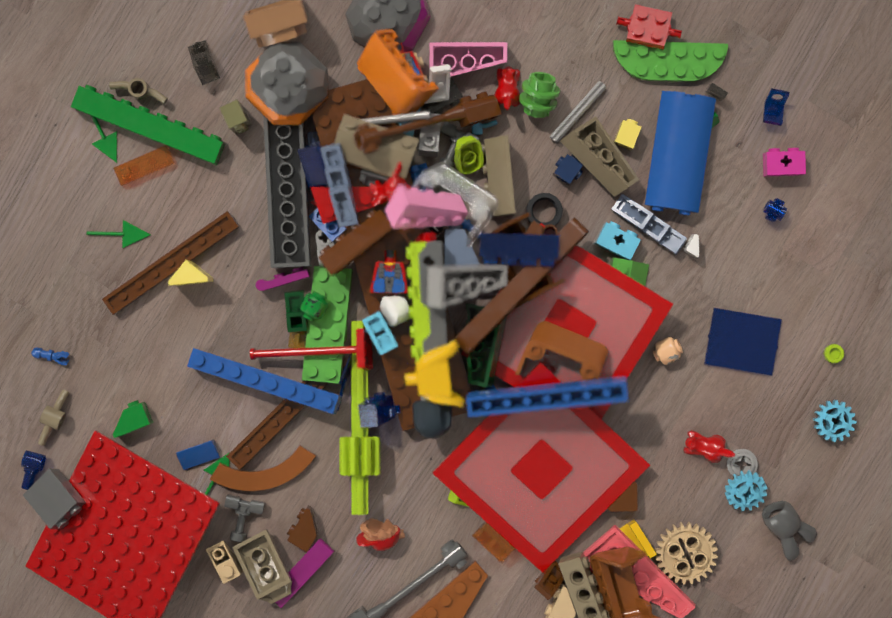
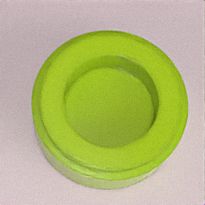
M830 344L824 349V358L830 363H839L844 358V350L840 345Z

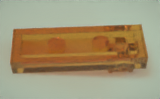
M165 145L114 167V171L120 185L124 186L175 164L168 146Z

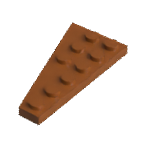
M475 560L409 618H463L488 574Z

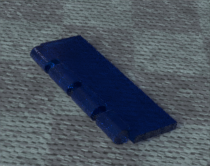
M481 233L480 257H483V264L497 265L498 257H501V265H517V258H521V266H537V259H540V266L554 267L555 259H559L560 235Z

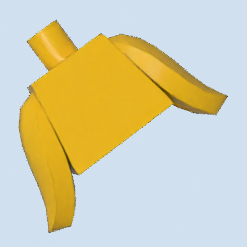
M453 340L446 345L426 352L416 362V373L405 374L406 386L418 385L419 395L424 396L430 402L463 408L465 400L457 393L451 391L448 358L458 348L456 341Z

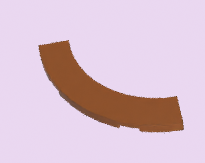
M299 445L296 451L279 465L258 471L234 469L220 462L210 480L235 490H266L295 478L312 462L316 454Z

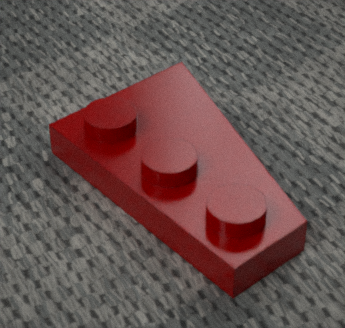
M311 187L322 223L326 224L337 220L329 194L330 187ZM352 187L357 213L379 206L371 205L372 200L375 199L372 196L371 187Z

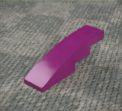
M321 538L288 572L292 580L291 594L275 602L280 608L289 601L334 552Z

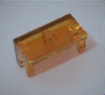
M486 521L472 534L499 562L505 560L515 549Z

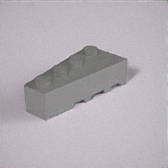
M507 265L428 266L427 306L441 309L449 304L461 302L463 299L478 296L477 294L506 286Z

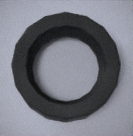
M550 193L537 194L529 201L526 207V213L529 212L530 214L527 219L530 223L535 221L545 226H555L559 223L563 214L562 204L556 196ZM541 200L552 202L556 209L554 218L546 223L538 221L533 214L535 204Z

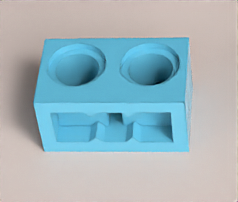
M381 311L362 320L380 355L398 346Z

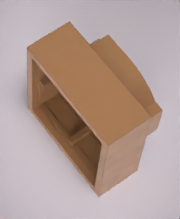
M281 0L246 11L243 15L250 39L256 38L258 48L293 39L307 33L305 22H307L308 16L302 0Z

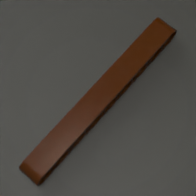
M573 218L456 336L454 340L458 346L467 354H470L589 233V230L576 218Z

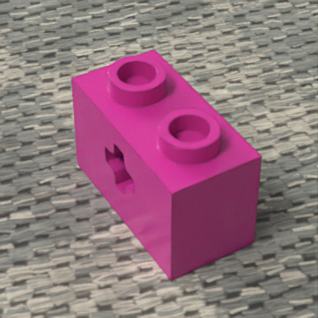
M780 148L768 149V152L763 153V177L802 176L806 174L805 151H799V148H787L788 151L781 152ZM784 159L788 164L784 165V163H781V160Z

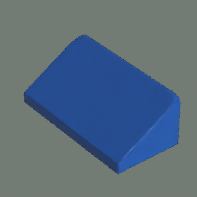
M214 439L176 452L183 470L220 458Z

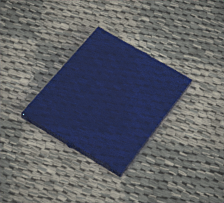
M713 308L704 364L772 376L782 319Z

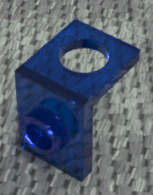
M770 89L764 102V123L782 126L784 105L790 92ZM779 94L782 95L783 98L774 99L772 96Z

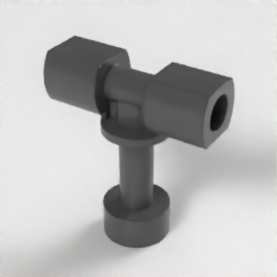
M444 122L440 133L450 137L449 141L452 144L446 157L441 158L438 165L452 171L455 165L452 160L455 155L457 140L463 136L470 135L477 140L480 137L470 132L466 134L456 129L457 126Z
M227 494L224 507L236 509L235 513L239 514L236 530L231 531V540L237 542L245 541L246 533L243 532L246 516H250L251 512L262 514L265 502L253 499L251 502L240 500L238 496Z

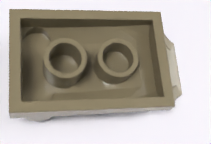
M268 529L232 547L257 600H264L273 604L291 594L292 580L275 546L274 538Z

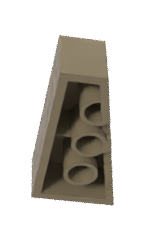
M596 116L560 140L614 197L639 180Z

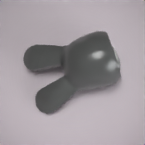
M773 502L763 509L762 518L764 524L772 533L780 538L783 553L787 560L792 561L799 556V548L793 538L796 532L806 542L812 543L816 539V529L802 522L798 513L789 502ZM782 509L777 515L769 518L773 511Z

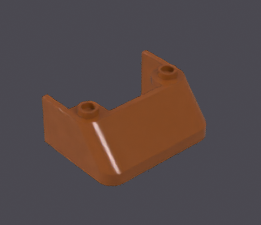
M542 321L536 325L515 374L520 375L528 358L538 360L544 356L546 349H549L583 363L580 376L584 381L599 379L609 351L600 342L551 322Z
M627 546L597 552L590 556V564L597 580L598 592H601L603 596V606L605 610H608L610 618H660L652 614L651 604L639 597L631 568L638 560L647 556L646 552Z

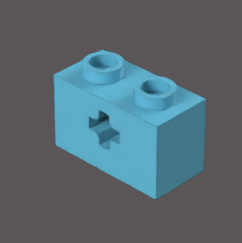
M612 221L604 223L594 244L626 260H631L641 240L637 238L638 234L630 230L625 232L620 229V225ZM620 235V239L623 242L616 245V240L613 238Z

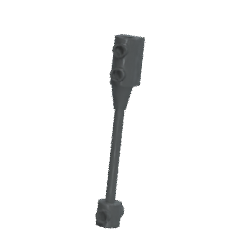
M453 539L448 541L441 547L443 551L441 554L444 557L442 560L386 602L368 611L362 605L346 618H382L389 608L448 564L452 568L455 566L458 569L463 567L467 563L465 559L468 555L457 541L454 542Z

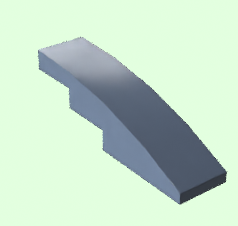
M341 143L321 147V153L326 167L325 173L330 187L329 194L339 227L358 224L355 200Z
M621 194L611 209L676 255L688 240L685 236L672 229L670 225L654 216L652 212L624 194Z

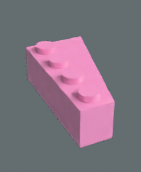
M507 42L430 43V67L449 64L451 69L450 77L507 63Z
M405 185L397 187L385 209L393 229L458 226L462 224L468 214L459 194L447 192L436 194L433 190L429 189L425 192L419 191L417 187L406 189Z

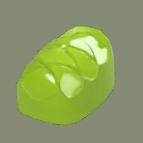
M471 135L463 136L456 142L454 162L461 175L471 174L483 167L484 157L481 143Z

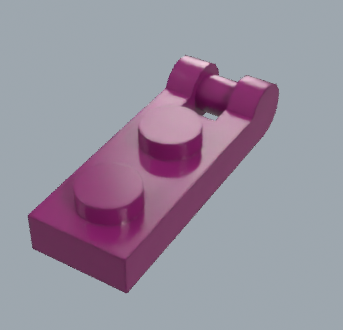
M303 267L293 269V274L285 275L284 272L274 275L273 280L259 279L255 285L258 290L266 291L311 276L308 269L304 270Z

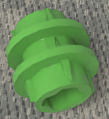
M545 72L530 73L529 79L523 81L522 90L524 92L520 94L519 101L527 115L544 118L549 116L550 111L555 110L557 107V100L555 98L559 96L560 89L555 83L556 79L554 76Z

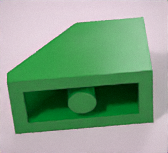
M136 400L127 404L129 408L123 410L113 433L114 438L153 423L145 402L139 403Z

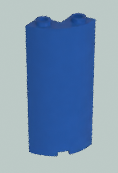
M662 91L645 205L651 206L652 210L663 212L664 208L678 210L679 214L690 216L691 212L699 213L716 98L698 94H685V92Z

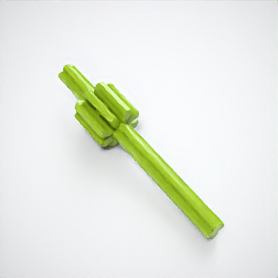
M351 321V346H356V329H366L363 321ZM351 354V437H340L339 474L341 476H351V515H369V476L381 474L380 437H369L368 370L357 368V355Z

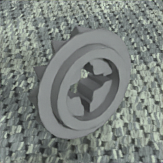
M736 449L734 451L736 456L729 457L726 461L728 471L732 476L733 474L739 476L740 471L747 474V471L750 470L753 475L758 467L756 456L747 449ZM743 457L744 462L750 465L743 466L740 469V466L735 464V462H740Z

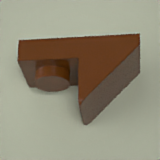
M556 561L535 580L536 585L534 588L547 600L553 597L564 580Z

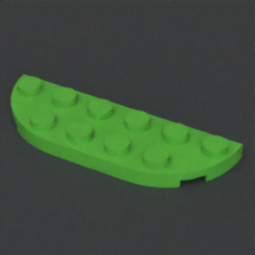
M613 40V50L618 63L628 74L635 78L646 81L695 82L707 78L721 66L727 54L728 44L666 42L664 50L623 40Z

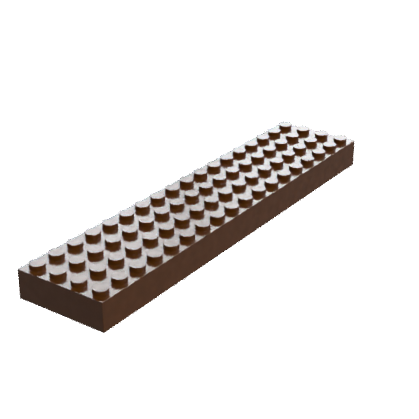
M368 79L328 90V98L312 113L321 147L334 144L344 114L358 119L393 115L390 107ZM390 123L378 126L389 129L396 127V124ZM346 163L351 186L370 187L359 181L361 174H363L361 173L362 168ZM408 172L406 182L408 185L413 187L411 177ZM387 200L384 203L378 204L379 206L357 213L358 222L363 223L368 219L366 216L374 209L376 211L381 210L388 218L385 209L389 201ZM353 225L344 226L347 229L346 235L352 232L351 227ZM425 227L396 228L354 261L369 316L381 311L380 304L383 297L398 294L370 293L376 261L384 262L385 250H396V262H404L407 287H412V279H408L407 267H411V259L407 260L406 247H410V243H413L420 233H426ZM431 257L425 258L423 264H427V267L433 266L435 261L431 260ZM409 293L400 294L399 297H403L407 301L408 306H413V298L409 299ZM445 307L446 338L448 344L456 338L448 307ZM409 318L407 321L394 327L388 325L398 346L381 355L402 431L415 428L412 404L415 401L421 400L418 385L406 386L405 374L416 373V358H412L411 346L415 345V338H411L410 326H414V318ZM459 346L456 352L448 358L451 391L460 395L465 400L463 408L452 406V417L468 413L466 397L469 392H472Z

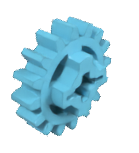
M833 400L831 404L830 401H826V406L819 405L821 411L814 412L818 415L817 418H813V421L817 422L814 428L820 429L817 434L820 436L824 435L825 440L831 437L833 442H836L837 438L843 441L844 435L850 437L849 430H855L851 427L852 424L857 422L852 420L855 413L849 412L852 408L850 406L845 407V402L841 401L839 404L838 400ZM835 408L833 412L826 413L828 410ZM832 418L838 421L837 424L831 421ZM838 429H843L842 431L836 433Z
M750 470L747 471V474L740 471L739 476L733 474L734 479L727 480L729 485L725 486V496L729 504H733L734 509L740 506L742 511L745 510V507H748L751 511L752 506L759 507V501L764 503L763 496H767V486L763 477H759L757 472L752 475Z

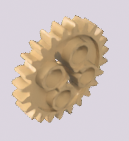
M680 522V528L673 524L672 531L666 528L667 535H660L663 541H657L660 548H655V552L659 554L655 556L656 560L660 561L657 564L658 567H663L662 571L665 574L668 573L667 576L670 579L674 576L675 583L681 579L683 585H685L686 580L693 584V579L695 578L700 582L701 575L707 578L705 572H713L710 565L716 566L715 561L712 559L718 558V555L713 553L718 548L717 546H712L716 542L714 539H710L711 533L705 534L706 529L704 527L699 530L697 523L692 528L690 522L687 523L686 527ZM695 537L696 541L693 544H687L688 538ZM679 538L683 540V543L688 551V554L694 564V568L690 567V564L678 541ZM672 545L678 546V550L675 552H670L669 548ZM698 554L704 555L701 561L694 560ZM680 562L686 563L683 569H678L677 565Z

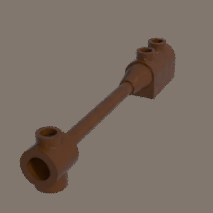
M487 91L477 94V99L472 100L471 96L461 98L457 106L430 119H422L378 131L374 126L370 127L369 123L357 127L358 131L354 133V141L360 151L363 150L364 154L378 151L381 139L441 122L459 121L461 128L495 119L502 115L497 98L494 95H488Z

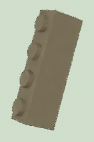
M344 114L334 144L341 143L346 163L390 178L397 164L401 162L402 171L400 176L406 180L419 139L402 133L381 139L378 151L364 154L363 150L360 151L355 145L354 133L358 131L357 127L369 123L370 127L374 126L378 131L387 128Z
M508 135L484 139V144L481 146L486 163L483 164V175H487L488 183H484L485 194H489V202H486L487 213H491V217L512 216L515 214Z

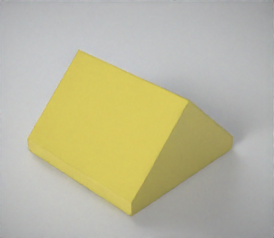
M185 260L168 282L169 285L177 286L214 282L212 276L193 261Z

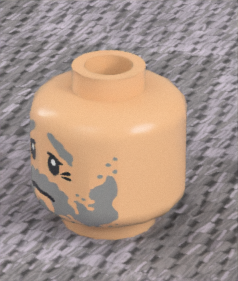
M672 337L658 341L653 351L656 361H661L664 365L679 360L681 353H683L678 339L674 340Z

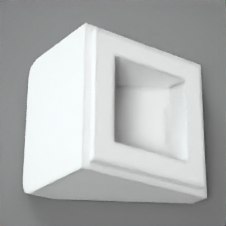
M692 234L683 251L695 258H699V235Z

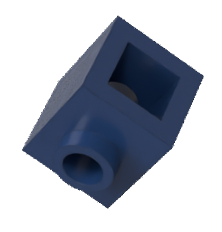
M567 154L565 158L563 156L559 158L555 164L558 168L553 175L569 185L573 179L577 181L583 173L581 170L583 165L573 154L571 156Z

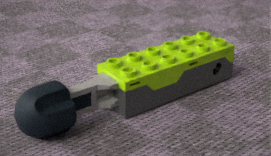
M434 232L420 233L416 240L410 243V247H406L407 260L411 259V267H407L408 279H412V287H408L409 299L413 298V306H409L410 318H414V326H410L411 338H415V345L411 346L412 358H416V362L426 352L447 344L445 307L440 309L427 306L428 267L427 264H423L424 259L431 257V260L435 261L433 266H443L442 241H437V235ZM421 396L420 401H415L412 404L413 422L419 434L426 438L435 439L442 437L449 431L452 424V405L433 403L424 398V396Z

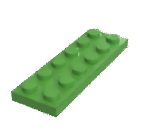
M314 266L311 293L315 291L327 297L326 301L329 306L322 319L315 318L314 321L308 319L305 348L345 346L353 275L352 269L344 268L335 276H331L325 267ZM344 354L304 356L302 380L341 384L339 381L342 376Z

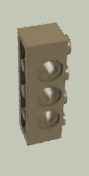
M583 551L562 557L558 565L578 618H610L608 610H605L603 606V596L597 590L596 577L594 574H591L589 569L590 561L588 557H585ZM575 572L582 573L583 577H577ZM581 590L589 591L590 595L583 594ZM589 607H592V608H594L597 612H596V613H592V612L589 611L588 608H589Z

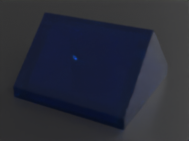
M320 141L298 149L308 187L328 184Z

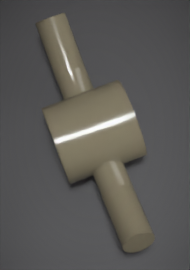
M134 78L130 82H109L110 90L127 89L133 97L140 100L146 99L148 96L154 97L162 104H165L168 100L166 96L150 88L149 84L140 78ZM138 84H143V92L140 94L135 93V87Z
M64 389L60 393L54 407L47 405L41 414L39 422L45 424L38 441L39 445L45 446L51 429L59 430L64 422L66 413L60 410L69 395V392Z

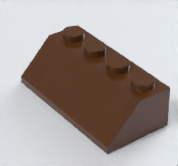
M374 209L366 216L368 218L363 223L359 221L358 224L351 227L352 232L348 235L343 233L335 240L337 243L334 246L330 247L328 245L320 251L321 256L318 258L331 276L338 274L395 230L381 210L376 211Z

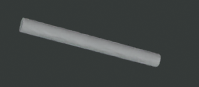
M430 111L361 120L375 125L430 119L431 113Z

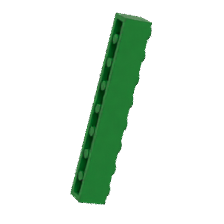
M86 85L85 88L78 86L70 106L71 108L212 164H218L225 143L221 142V137L213 134L210 137L203 135L204 131L196 127H193L192 130L185 127V123L175 120L173 123L167 120V116L157 113L155 116L150 114V109L145 107H132V102L121 99V102L114 99V95L103 92V95L97 93V89L92 86Z

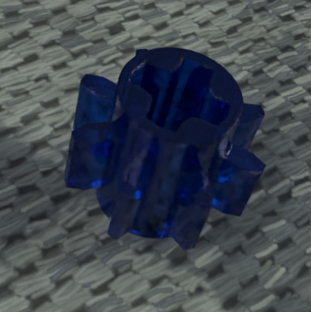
M775 198L774 201L769 199L763 209V212L767 214L765 219L771 222H775L776 219L781 221L787 211V208L783 206L785 202L778 198Z

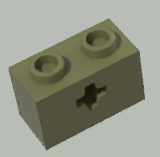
M237 99L219 107L231 131L241 134L249 130L248 127L252 124L243 105Z

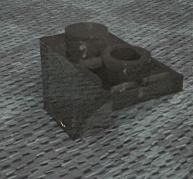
M206 40L189 46L188 49L193 67L202 85L220 79L216 63Z

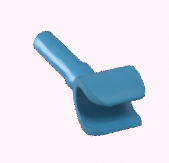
M497 120L473 125L472 134L482 135V129L497 125Z

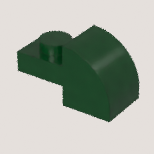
M304 290L285 292L288 332L307 331L308 319L303 317L304 312L300 310V305L305 297Z

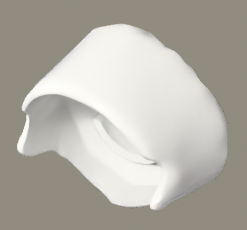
M400 294L385 296L380 304L381 313L387 324L391 327L397 326L410 318L408 303L403 297H399Z

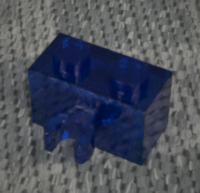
M378 392L373 394V397L365 398L364 402L358 404L361 427H379L395 418L396 414L401 413L400 405H394L393 396L385 395V392Z

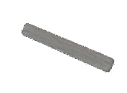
M601 81L596 83L550 135L551 140L558 143L606 89V86Z

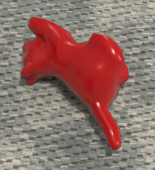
M510 66L504 69L499 68L496 73L498 88L494 96L497 98L499 106L504 104L505 109L509 110L511 105L517 107L520 104V92L517 88L520 71Z
M401 162L397 164L392 177L384 184L379 180H376L375 184L370 183L372 196L375 197L371 202L372 206L384 203L387 200L390 202L399 185H405L406 189L411 188L405 178L400 176L402 171Z
M690 430L688 432L689 438L685 441L687 447L684 448V453L702 455L712 463L720 462L723 456H736L733 451L726 449V440L722 436L712 435V437H705L695 431Z

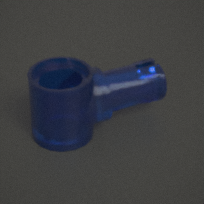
M28 450L25 451L21 461V467H24L23 471L25 472L21 486L22 489L28 490L34 484L36 475L44 467L46 455Z

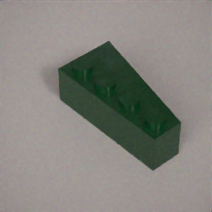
M466 303V326L486 306ZM507 317L468 354L469 384L493 387Z

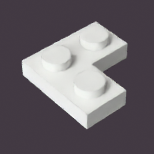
M449 64L430 67L429 83L434 81L439 89L426 103L449 100L451 73Z

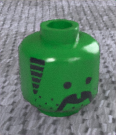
M315 291L307 293L300 305V310L304 312L303 317L314 321L315 318L322 319L329 306L326 301L327 297Z

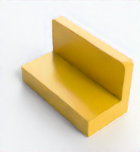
M634 519L619 528L641 551L646 552L649 558L657 555Z

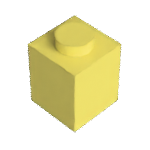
M623 120L614 143L632 150L641 126H638V122L634 120Z

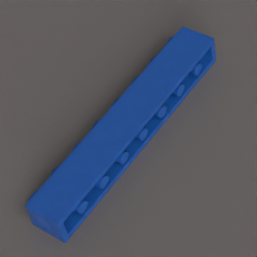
M195 348L192 350L187 367L331 414H337L342 398L340 395Z
M626 376L469 392L466 400L469 417L625 402L628 401Z

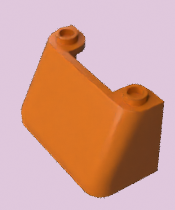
M393 29L377 30L370 37L357 61V68L365 75L390 107L393 115L417 112L439 88L434 81L430 83L423 80L425 76L423 74L418 75L396 48L399 43L397 41L394 42L398 35Z

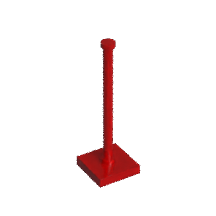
M364 328L356 329V346L270 350L250 349L251 360L263 357L356 354L357 368L364 370L373 369L372 338L367 329Z

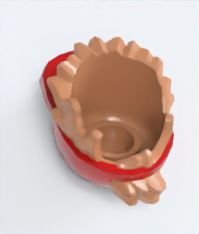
M370 518L360 525L362 532L356 537V543L362 547L372 546L375 550L385 551L394 547L399 539L405 538L404 529L393 525L389 519H386L383 523L377 519Z

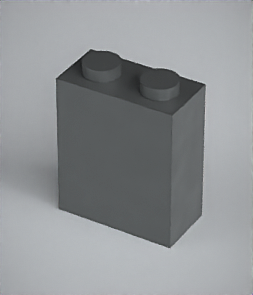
M49 468L23 494L49 529H63L69 523L68 520L72 516L77 515L82 510L81 507L86 503L59 469Z

